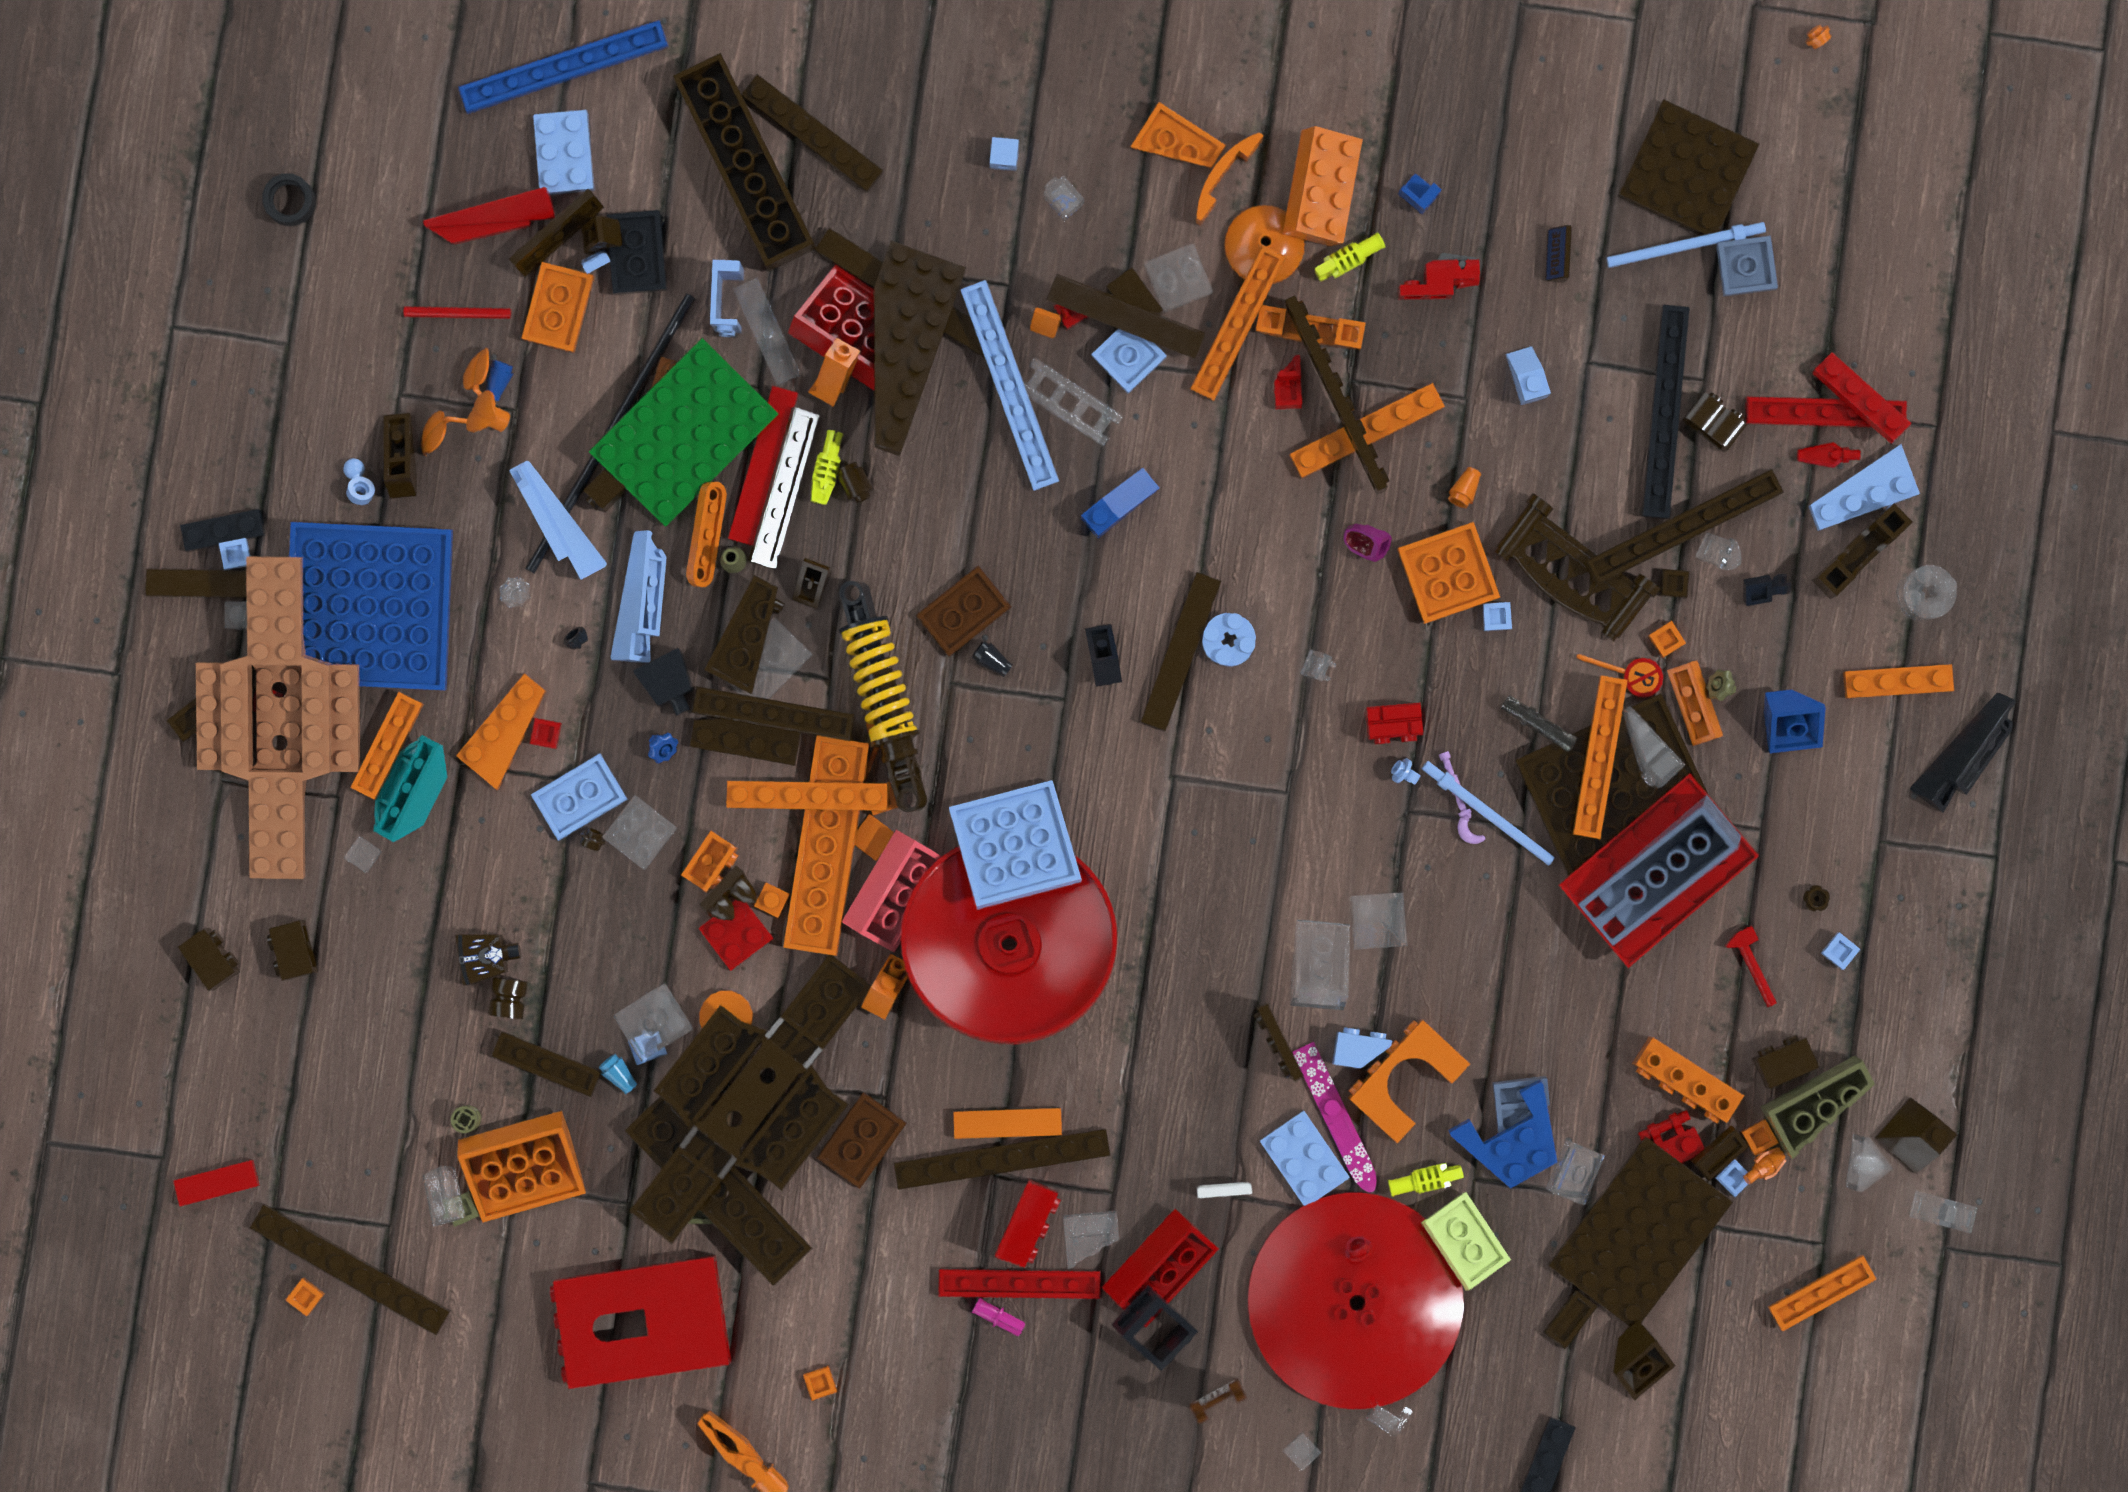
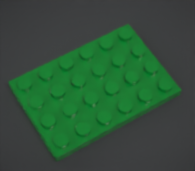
M701 338L589 450V453L666 527L699 494L701 486L704 483L711 482L779 413L704 338Z

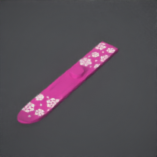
M1311 1042L1293 1051L1292 1053L1349 1173L1363 1190L1369 1193L1375 1191L1377 1182L1372 1162L1315 1043Z

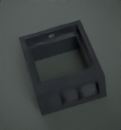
M1149 1285L1111 1324L1121 1337L1160 1371L1170 1364L1174 1357L1198 1333L1196 1328ZM1162 1308L1179 1324L1151 1352L1134 1336Z

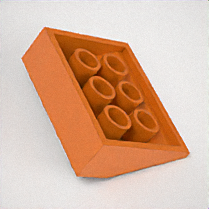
M562 1111L458 1140L457 1157L482 1223L586 1194L571 1135Z

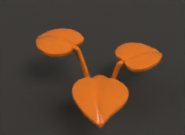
M488 348L481 350L470 361L464 372V388L466 390L473 388V391L478 395L471 413L467 419L450 416L444 418L443 411L434 413L428 419L422 432L421 449L424 456L433 452L442 443L446 433V424L449 422L464 423L467 430L472 433L486 427L502 432L507 427L510 413L495 406L496 402L491 391L486 390L482 393L479 389V385L485 381L488 373Z

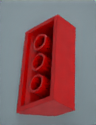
M1175 1208L1114 1275L1109 1278L1102 1286V1289L1123 1310L1148 1285L1169 1303L1219 1248ZM1160 1308L1144 1327L1146 1328L1163 1309Z

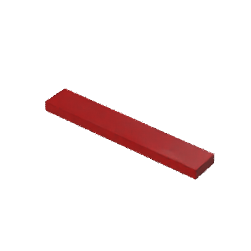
M772 386L768 403L779 414L758 434L729 533V540L750 546L753 545L791 409L795 407L799 393Z
M1745 398L1746 424L1872 428L1841 399ZM1886 400L1907 419V401Z
M939 1269L938 1297L1100 1299V1271Z

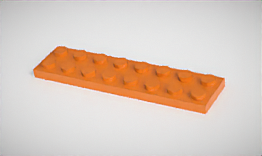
M816 736L809 782L864 783L870 743L849 742ZM805 810L783 948L838 955L860 814L859 810Z

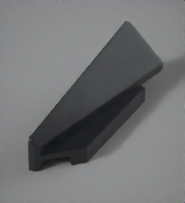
M1996 693L1911 786V791L1942 813L1947 808L1956 790L1967 795L2012 731L2013 722L2008 719V715L2016 701L2006 695Z

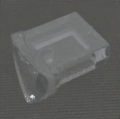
M1706 532L1696 557L1723 570H1732L1740 566L1741 550L1738 542L1732 538L1728 540Z
M1376 1405L1370 1409L1365 1419L1392 1437H1395L1401 1433L1412 1410L1405 1406L1399 1416L1395 1417L1379 1405Z

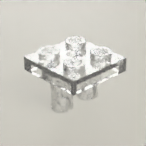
M1194 243L1144 262L1145 269L1160 306L1163 309V313L1213 294Z
M634 795L602 838L643 870H646L678 827L638 796Z

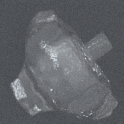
M521 576L507 578L505 583L499 587L501 593L499 600L506 603L508 608L522 607L525 601L530 598V584L525 582Z

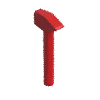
M1749 926L1736 932L1725 944V948L1739 949L1768 1008L1777 1004L1749 947L1750 944L1759 940L1753 927Z

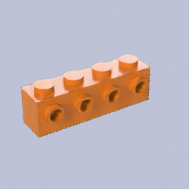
M1648 1037L1632 1062L1633 1065L1638 1067L1635 1071L1647 1080H1650L1651 1077L1660 1081L1658 1087L1671 1095L1674 1091L1682 1095L1681 1101L1693 1109L1699 1106L1706 1111L1704 1116L1716 1124L1720 1120L1727 1123L1744 1097L1743 1094L1654 1037Z

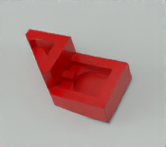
M1295 355L1292 361L1277 374V378L1274 380L1275 410L1302 408L1300 355Z

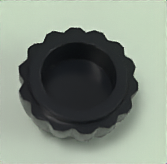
M576 627L565 636L563 644L572 650L580 649L582 644L588 641L587 632L584 627Z

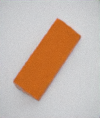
M1696 660L1667 670L1692 745L1695 746L1722 737L1723 733L1709 697V692L1706 689L1698 661Z

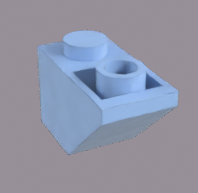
M1344 1027L1343 1032H1337L1332 1064L1362 1068L1388 1049L1392 1044V1040L1386 1039V1034L1370 1031L1369 1037L1359 1035L1360 1030Z

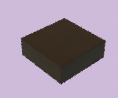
M1662 569L1659 596L1687 598L1689 571Z

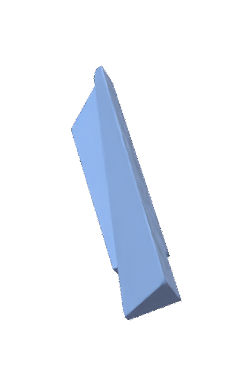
M525 461L510 469L512 477L557 560L560 561L568 556L580 580L606 566L605 560L529 461Z
M648 530L635 531L633 535L611 660L649 663L651 661L650 636H659L666 555L662 549L656 548L651 539L652 532Z

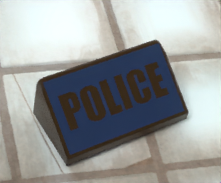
M1571 225L1554 227L1548 230L1545 277L1547 282L1565 283L1569 278Z

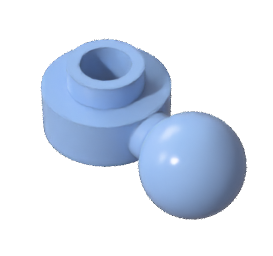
M355 458L349 459L343 467L346 477L352 479L346 490L347 497L354 504H368L375 492L374 484L369 479L362 477L365 472V466L362 461Z

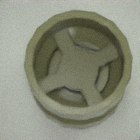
M471 1105L457 1108L451 1116L453 1128L460 1133H469L476 1130L482 1121L480 1111Z

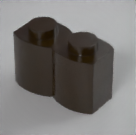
M1704 392L1682 421L1715 447L1726 452L1747 424L1743 421L1744 416L1735 409H1726L1722 405L1723 400L1714 393L1707 394Z

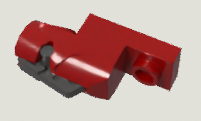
M1442 253L1438 260L1430 261L1425 265L1424 285H1420V281L1409 280L1404 281V285L1399 286L1398 300L1451 299L1454 295V286H1456V289L1478 286L1480 282L1479 259L1470 256Z

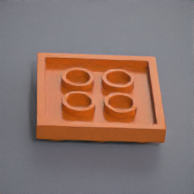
M1474 522L1397 549L1423 624L1500 598Z

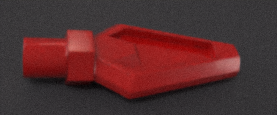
M1834 442L1797 450L1798 462L1834 468L1841 462L1849 463L1850 460H1860L1861 457L1860 449L1850 450L1849 447L1841 448Z

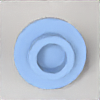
M1408 758L1402 761L1398 760L1391 770V774H1393L1392 780L1395 783L1406 780L1415 785L1421 775L1411 770L1412 761Z

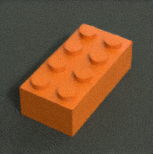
M1317 126L1301 131L1282 234L1329 247L1344 243L1363 139Z

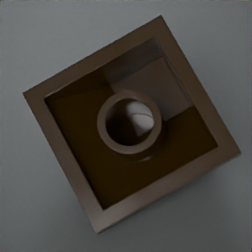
M1910 1097L1875 1138L1917 1174L1940 1156L1958 1134L1936 1115Z
M1640 1321L1628 1327L1618 1337L1613 1366L1614 1375L1635 1401L1675 1367V1364L1659 1342Z

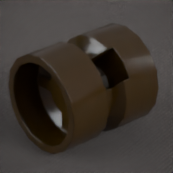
M493 977L492 992L496 995V998L490 1000L488 1015L523 1019L525 1004L520 999L525 997L527 993L528 982Z

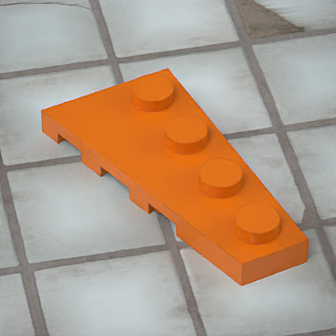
M524 673L456 755L496 790H499L502 780L513 761L519 745L522 743L524 734L530 722H532L546 690Z

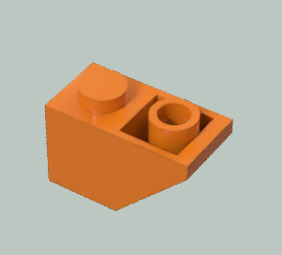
M890 953L862 1005L863 1009L884 1020L908 979L902 959Z

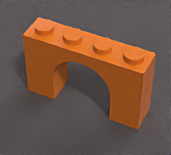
M1421 1019L1418 1022L1413 1020L1404 1029L1403 1032L1406 1034L1400 1042L1394 1040L1391 1046L1385 1050L1388 1055L1381 1062L1377 1059L1368 1068L1369 1076L1363 1082L1359 1079L1349 1089L1351 1095L1348 1099L1396 1143L1416 1123L1393 1103L1388 1094L1387 1081L1392 1069L1403 1060L1411 1058L1422 1059L1429 1063L1449 1083L1453 1084L1470 1065L1464 1057Z

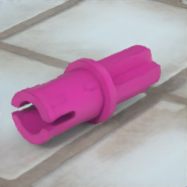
M982 1298L978 1299L972 1311L973 1314L993 1323V1327L996 1325L1015 1336H1019L1025 1327L1023 1321L1003 1311V1307L999 1309L982 1300Z

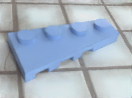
M1900 444L1809 505L1817 531L1920 494L1902 445Z

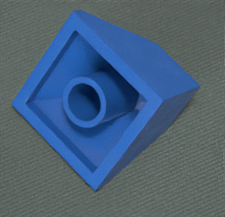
M1794 690L1766 692L1764 718L1769 753L1823 747L1825 705Z

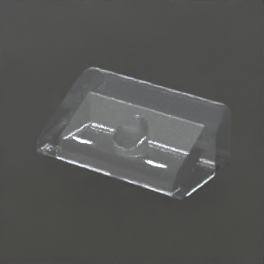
M440 1166L424 1174L423 1179L432 1225L439 1226L464 1218L465 1213L456 1169L449 1166Z

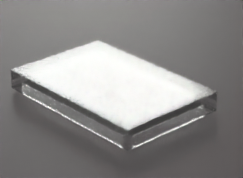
M774 617L769 623L753 693L750 694L729 682L727 683L738 694L770 699L813 654Z

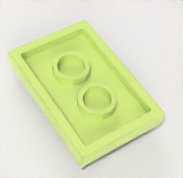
M1466 1192L1460 1194L1421 1222L1466 1291L1472 1289L1511 1260Z

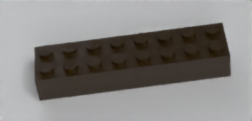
M719 53L673 75L680 93L768 272L815 250V244L722 54Z

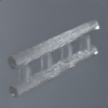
M1034 358L1029 366L1036 371L1028 383L1024 382L1029 398L1104 447L1109 438L1102 433L1110 421L1118 425L1124 416L1051 367ZM1044 377L1058 385L1050 398L1036 390ZM1067 391L1080 399L1072 413L1058 405ZM1089 406L1102 414L1094 428L1081 420Z

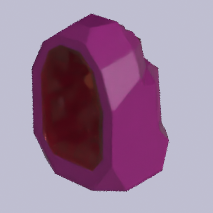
M1361 524L1348 526L1344 531L1343 537L1345 545L1351 552L1374 562L1384 558L1392 541L1391 535L1386 531Z

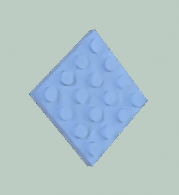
M1053 780L949 807L977 909L1081 882L1080 872Z

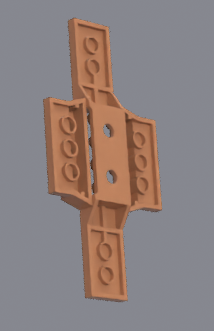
M248 556L246 557L247 656L228 662L196 663L197 770H222V772L249 780L250 878L304 879L306 781L330 772H358L360 769L359 664H331L306 655L303 639V557ZM252 666L256 669L257 763L254 766ZM282 682L286 685L287 693L285 696L277 697L273 694L272 686L274 683ZM282 735L287 739V747L284 750L274 748L273 738L275 736Z

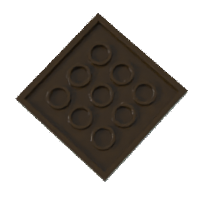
M1663 99L1618 197L1702 236L1719 232L1760 143Z

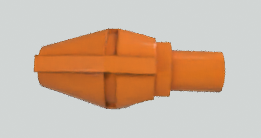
M1779 1147L1761 1152L1754 1160L1755 1163L1752 1166V1170L1743 1176L1745 1182L1750 1185L1758 1178L1768 1180L1774 1177L1786 1162L1785 1154Z

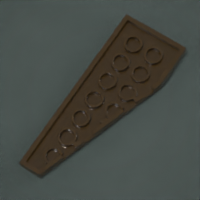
M894 241L890 242L873 290L874 448L900 457L966 267Z

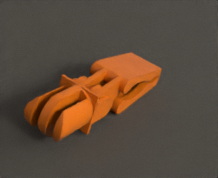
M712 1411L706 1412L698 1422L700 1428L728 1463L755 1480L751 1486L752 1488L755 1487L759 1492L788 1491L789 1485L786 1479L773 1467V1463L769 1468L763 1464V1460L745 1436ZM717 1430L729 1436L736 1443L738 1451L729 1448L719 1437Z

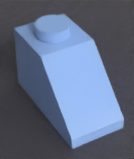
M1532 346L1506 354L1521 405L1547 398L1551 394L1543 367Z

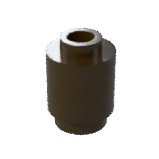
M857 462L850 463L837 471L840 476L838 479L849 501L855 500L857 504L871 497L869 492L873 488L862 466L859 467Z

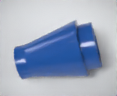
M492 360L491 366L489 365L486 390L493 393L495 401H499L514 374L512 373L513 366Z

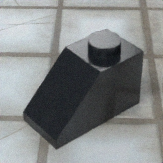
M1107 624L1085 628L1096 687L1122 682L1112 625Z

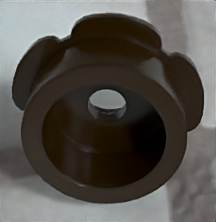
M588 828V831L581 833L580 844L590 850L599 851L601 846L606 844V841L603 839V833L596 829Z
M1814 885L1810 887V890L1805 891L1803 900L1806 902V907L1809 910L1823 911L1828 907L1830 894L1826 889H1822L1821 886ZM1815 896L1819 897L1818 901L1814 900Z

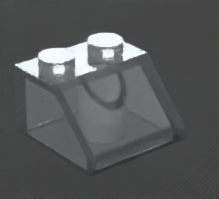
M665 983L613 1016L641 1062L693 1030V1027Z

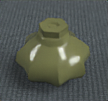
M1717 669L1713 675L1709 676L1706 689L1709 691L1710 699L1723 701L1728 695L1731 696L1735 693V681L1729 670Z

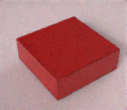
M535 718L529 744L557 749L562 723Z

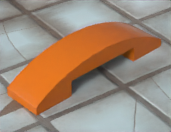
M1256 133L1232 147L1215 165L1203 186L1196 213V223L1199 226L1216 205L1217 199L1210 195L1238 156L1246 162L1249 160L1262 142L1264 135Z
M1266 305L1261 306L1256 332L1302 342L1287 309ZM1314 315L1306 316L1309 325L1314 324L1320 335V339L1317 340L1319 345L1361 350L1365 322L1342 318L1337 320Z

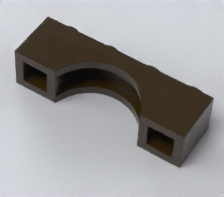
M1895 503L1887 506L1812 581L1829 599L1837 597L1856 578L1860 571L1905 531L1913 521Z

